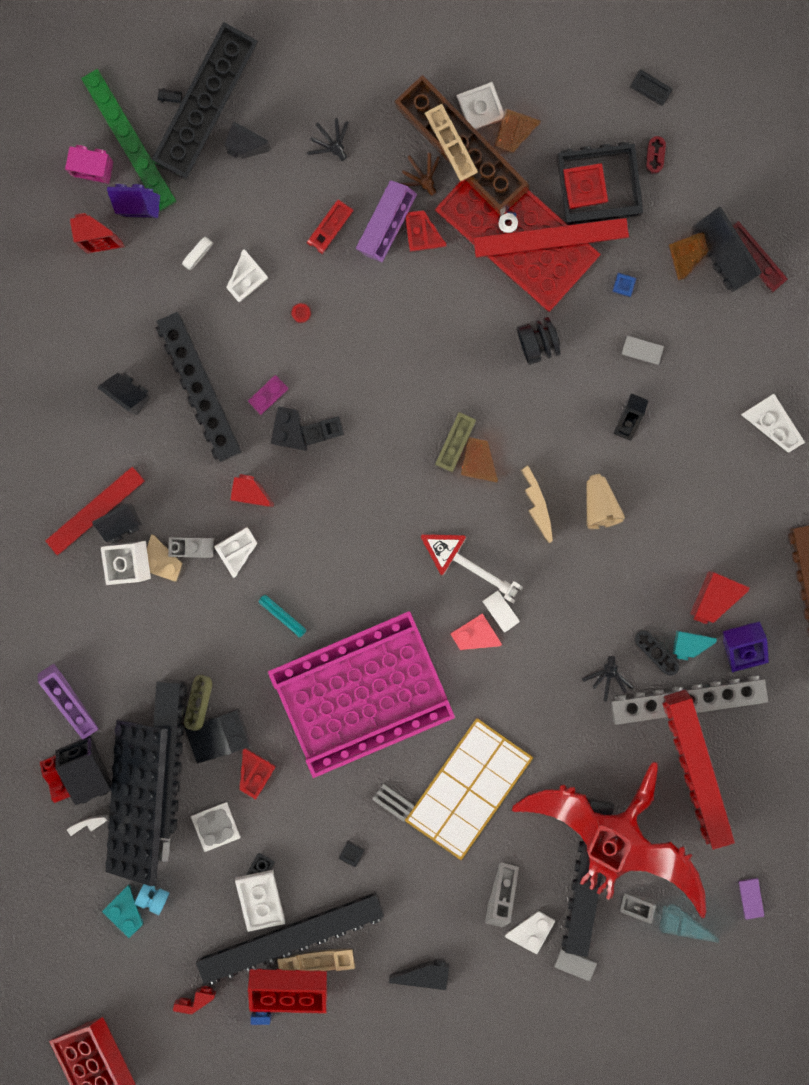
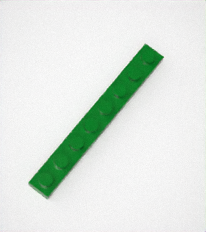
M96 69L82 77L83 83L145 187L153 189L154 193L160 195L159 210L162 211L177 202L155 164L152 163L151 157L99 70Z

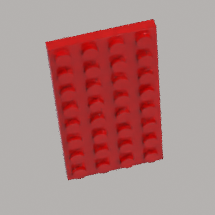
M466 180L459 182L435 209L441 217L473 245V238L507 234L499 228L501 216ZM529 190L507 210L517 214L518 226L511 233L568 226ZM506 220L505 225L511 226L512 221ZM587 243L487 256V258L546 311L550 312L601 254Z

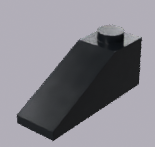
M434 959V961H428L391 974L389 976V983L446 990L449 963H445L446 961L442 959Z

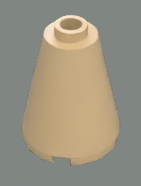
M600 474L590 476V480L586 482L588 529H599V526H605L606 528L623 522L625 516L606 478L601 477Z

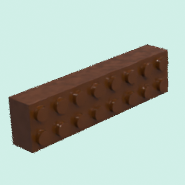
M423 75L394 101L396 108L450 163L425 115V112L440 104L443 105L478 173L465 180L500 216L529 190V184Z

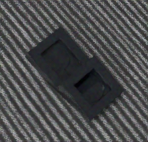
M339 416L302 427L304 441L307 446L344 435Z

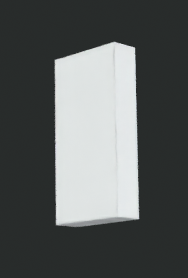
M498 590L482 601L504 633L520 622Z

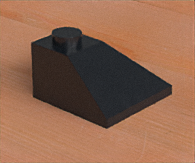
M233 122L224 145L226 150H228L227 154L236 159L238 156L244 159L269 152L271 149L268 140L236 122Z

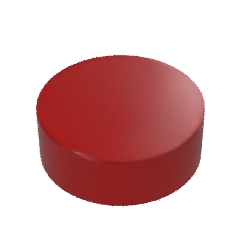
M296 304L292 309V317L298 323H305L311 317V310L306 304Z

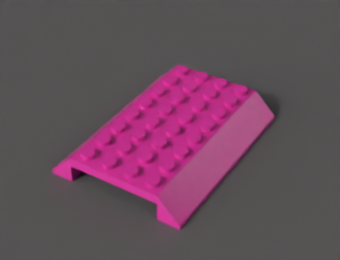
M410 611L268 671L273 686L278 691L304 752L305 761L313 778L455 718Z

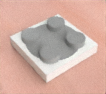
M227 802L191 815L204 852L241 838Z

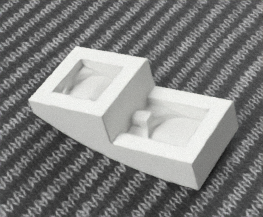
M108 815L89 817L70 826L67 831L72 836L86 825L90 831H93L110 817Z

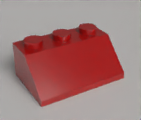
M239 474V478L234 477L230 500L274 507L270 497L260 483L254 480L253 476Z

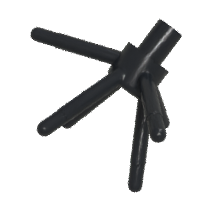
M335 118L336 140L334 141L322 126L316 123L317 128L330 144L311 137V141L326 149L308 151L307 154L314 155L332 152L333 155H337L341 161H344L347 155L343 151L342 141L349 122H345L340 134L338 118Z
M608 656V662L604 665L603 670L582 678L584 682L601 675L593 685V688L596 689L604 677H607L604 694L605 702L608 700L611 678H616L625 694L627 690L624 684L633 689V686L617 672L618 666L615 664V656Z

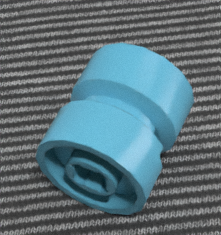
M143 884L134 905L143 909L148 907L150 912L159 916L169 896V892L161 888L156 890L155 886Z

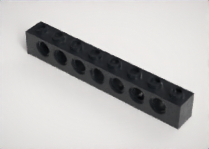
M175 312L156 321L158 324L155 327L160 338L164 337L166 342L164 348L167 354H171L174 359L171 362L175 372H179L182 377L179 380L183 390H188L190 396L187 399L191 407H195L198 414H195L199 425L203 424L206 430L203 432L207 443L211 441L213 446L211 452L214 459L224 462L241 454L242 451L180 314ZM172 331H178L179 337L175 341L169 338ZM181 348L187 350V355L184 358H178L177 352ZM188 366H194L195 372L191 376L185 374V369ZM197 383H201L203 386L200 393H194L193 386ZM207 400L211 404L210 409L203 411L201 403ZM217 418L218 426L213 429L210 428V419ZM221 435L226 437V443L223 446L217 444V438Z

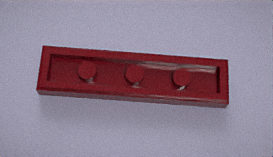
M738 221L733 225L734 229L762 271L759 275L760 279L774 292L788 278Z

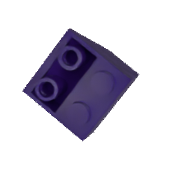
M115 184V187H107L115 214L123 217L158 218L160 195L154 193L153 189L144 188L143 185L132 184V187H127L124 184Z

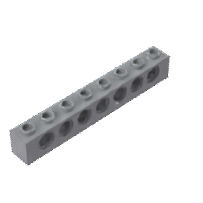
M759 675L747 677L748 680L740 681V678L729 679V683L721 684V681H714L709 683L710 686L702 687V684L690 685V689H686L693 696L696 713L768 702L765 679L759 678ZM744 686L750 688V693L747 696L741 694ZM683 687L671 688L672 691L664 692V689L652 691L653 694L645 695V692L634 693V697L626 698V695L615 696V700H610L613 722L617 725L668 717L662 705L665 702L664 696L685 689ZM725 689H730L731 696L724 699L722 692ZM709 691L712 693V698L710 701L705 702L703 695ZM649 700L655 701V707L652 710H647L646 703ZM629 703L636 704V710L632 713L627 711Z

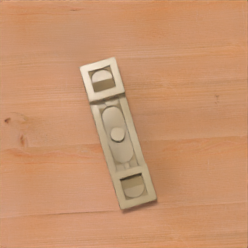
M353 949L313 951L277 959L278 968L282 970L328 971L336 969V971L355 969Z

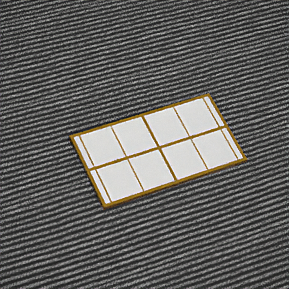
M476 718L406 817V823L446 849L457 859L462 860L533 759L532 755L526 753L486 725L481 719Z

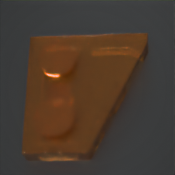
M704 233L669 244L678 280L685 279L708 253Z
M469 437L461 475L497 483L498 479L488 441Z

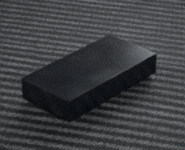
M641 69L630 85V88L662 107L673 88Z

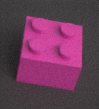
M82 145L70 146L65 170L72 177L109 184L114 161L106 154L105 150L95 149V151H90Z

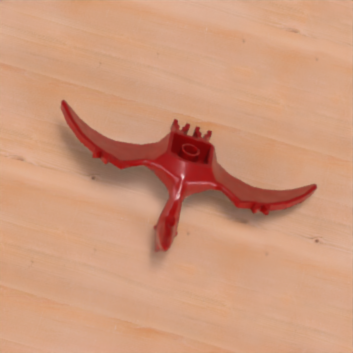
M653 762L649 766L629 807L620 814L603 815L594 812L586 795L575 793V787L567 789L564 784L560 786V789H546L530 794L513 805V812L545 814L563 821L580 834L587 845V852L590 858L589 871L581 879L580 884L583 885L590 879V889L593 890L597 885L598 874H603L606 877V881L598 888L597 893L601 894L607 888L608 895L606 898L610 900L614 895V883L620 876L628 871L649 872L675 884L691 900L699 915L705 918V891L699 873L690 861L692 854L685 855V848L681 847L678 849L672 842L651 844L644 838L637 824V816L654 801L658 771L657 762Z

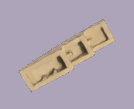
M440 104L425 112L460 182L478 173L443 105Z
M526 466L521 472L530 484V487L524 491L534 505L528 512L547 542L550 543L553 539L546 503L529 466Z

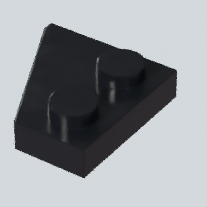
M278 406L270 444L307 451V445L304 444L302 434L304 433L300 425L299 411Z

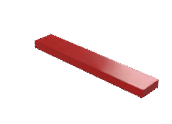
M131 467L46 539L45 542L57 556L60 555L94 526L92 521L108 514L141 486L145 480L134 467Z

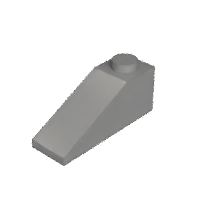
M505 863L499 864L488 902L485 923L504 927L511 922L519 867Z

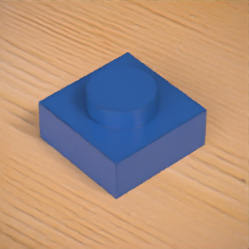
M252 1012L251 1025H270L271 1012Z

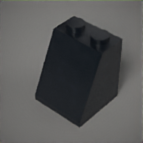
M91 736L56 750V771L75 806L80 803H87L90 799L103 796L111 791V781Z

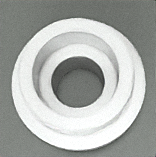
M506 213L500 217L499 228L503 232L511 233L516 230L518 220L513 214ZM511 220L512 225L506 226L505 221Z

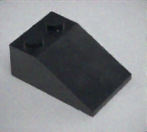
M117 372L98 386V389L135 415H138L151 398L147 395L149 391L140 384L138 387L132 383L134 379L126 373L121 375Z
M239 708L205 720L202 728L198 731L184 728L197 764L251 746Z

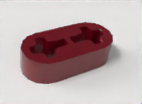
M660 136L651 138L647 146L645 166L646 170L651 174L659 173L664 165L666 142ZM655 141H659V145H662L657 153H654L655 147L652 146ZM654 157H657L656 163L660 165L656 169H653V166L649 164L653 162Z

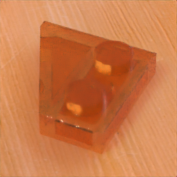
M505 109L494 147L513 153L530 133L540 125L541 121Z

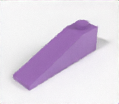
M55 664L38 673V683L82 740L99 729Z

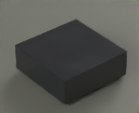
M347 841L339 859L356 867L365 849Z

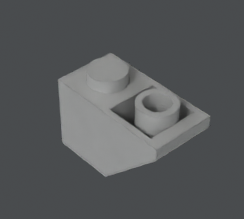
M169 537L168 557L213 558L214 538Z

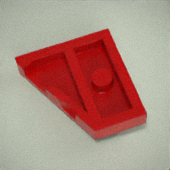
M424 210L407 213L405 220L410 252L446 247V242L442 239Z
M245 748L242 752L240 791L256 800L276 766Z

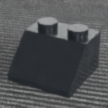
M124 504L92 521L105 542L111 541L112 544L122 540V535L127 532L131 535L139 531V526L142 525L132 504Z

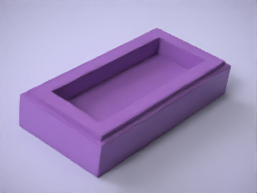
M758 878L739 880L744 918L747 920L764 917Z

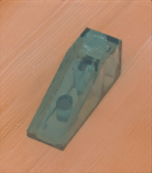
M669 904V907L663 906L659 926L662 933L719 943V938L713 932L680 909V906Z

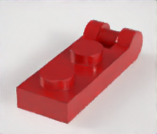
M338 199L311 235L307 244L311 247H316L318 252L323 255L354 210ZM320 235L326 238L323 243L318 240Z

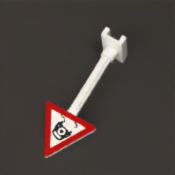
M465 535L420 536L441 575L445 574L452 561H456L500 588L499 591L505 594L504 598L514 604L515 600L511 596L515 597L518 590L516 588L522 591L523 587L514 581L512 584L507 581L503 582L459 555L458 551L466 540Z

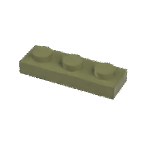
M460 412L458 413L435 465L453 472L476 422L475 419Z

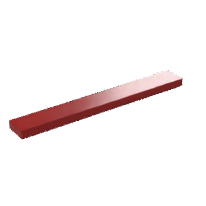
M627 218L476 237L473 238L475 257L479 258L629 238Z

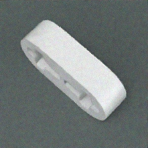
M203 237L184 259L182 265L189 271L192 270L208 252L213 242L207 237Z

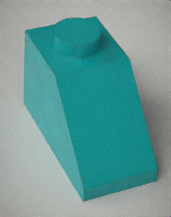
M676 631L672 653L676 654L678 659L688 660L689 657L694 658L715 644L717 638Z

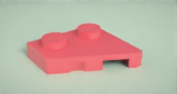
M483 613L450 633L460 650L502 645Z

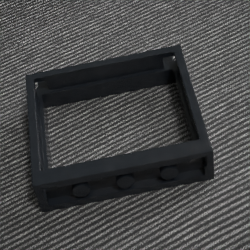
M620 142L618 146L603 144L595 149H591V146L581 147L579 151L567 149L558 153L557 163L564 220L567 225L635 217L643 214L635 144ZM628 154L634 206L571 214L563 174L565 169L564 162Z

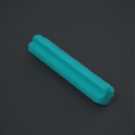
M263 595L258 602L298 637H302L305 634L306 629L267 595Z

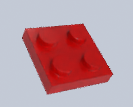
M602 163L563 170L569 209L608 203Z

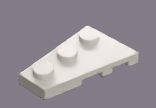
M774 394L741 414L788 453L805 443Z

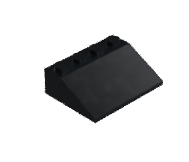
M721 206L692 227L693 237L703 245L702 250L707 258L710 257L714 264L712 266L717 274L722 275L724 279L723 284L727 290H731L733 293L762 273Z

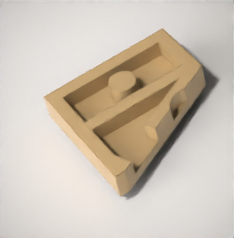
M151 535L147 546L150 573L177 582L183 563L177 557H168L169 549L155 535Z

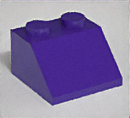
M760 621L723 631V641L731 672L769 663L767 637Z

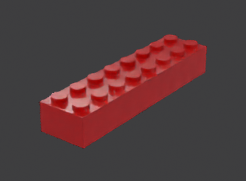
M686 689L664 696L665 702L662 703L663 709L668 719H670L667 721L670 731L676 737L673 739L679 755H681L678 757L680 765L684 772L687 773L684 774V779L690 791H692L689 792L695 809H697L694 812L701 826L702 838L705 840L706 845L710 844L713 850L734 844V837L693 700Z

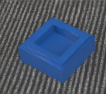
M617 273L612 292L631 297L636 278Z

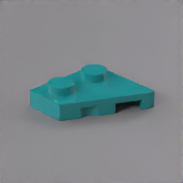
M129 884L102 911L128 938L143 925L141 915L138 912V906L134 905L135 900Z

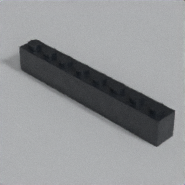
M595 799L589 800V804L594 812L603 815H613L614 804L612 802ZM582 840L578 844L580 857L579 860L575 861L574 871H577L576 879H572L571 890H574L573 898L569 897L568 901L570 915L566 916L564 927L567 928L566 935L562 936L561 947H564L565 953L588 957L599 896L597 891L601 885L602 874H598L597 885L593 890L590 889V879L585 884H580L581 879L588 873L590 865L587 845Z

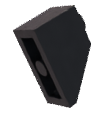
M631 393L613 434L631 441L645 414L649 400Z

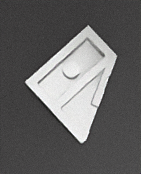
M244 249L226 288L240 303L269 278Z
M245 527L214 546L233 578L237 576L248 556L257 545V541L249 528Z
M536 911L527 920H523L514 929L506 932L504 936L531 952L538 954L555 923V919L540 911Z

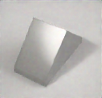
M624 893L620 912L647 923H652L656 904L653 899Z

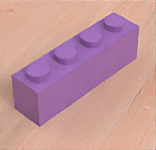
M390 180L359 240L356 250L369 258L383 262L417 194L409 187Z

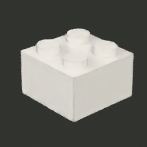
M146 541L111 544L101 547L106 585L141 582L151 579Z

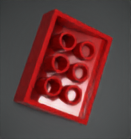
M103 1017L89 1021L49 1041L70 1085H136Z

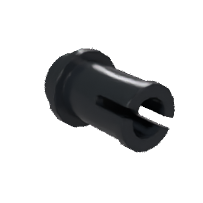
M164 87L159 89L158 101H161V103L165 101L181 104L182 91L165 90Z

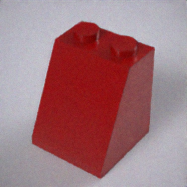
M708 572L690 614L694 615V620L703 624L708 622L714 623L742 598L750 588L717 573Z

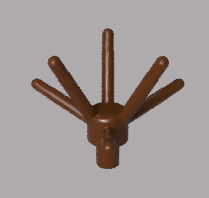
M428 153L427 174H423L409 155L408 159L420 178L402 170L404 175L416 182L400 184L407 187L422 186L423 189H427L430 195H434L437 191L433 186L435 182L432 176L439 163L440 156H437L431 169V153Z

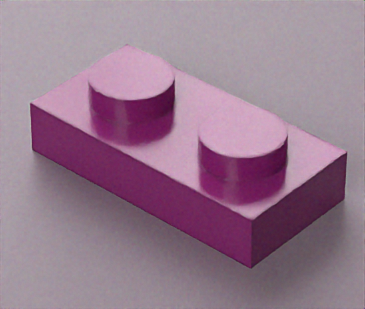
M274 375L248 402L262 415L289 388Z

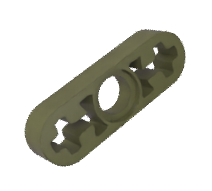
M198 675L193 681L184 718V725L187 729L198 731L203 726L212 689V679L208 676ZM198 698H200V699H201V704H200V706L197 708L196 705H195V703H196V700H197Z

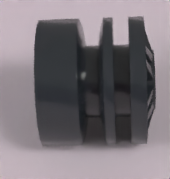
M549 317L543 318L545 327L542 326L540 320H536L537 330H533L529 323L517 327L520 344L529 365L541 362V352L543 351L548 359L551 358L550 349H552L555 356L561 355L559 336Z

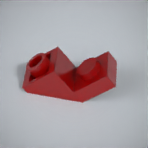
M56 755L41 761L42 776L49 785L52 801L56 803L70 797L56 771Z
M201 986V988L196 990L194 1002H191V999L188 998L176 999L173 1011L192 1015L211 1002L216 996V991L212 990V987Z

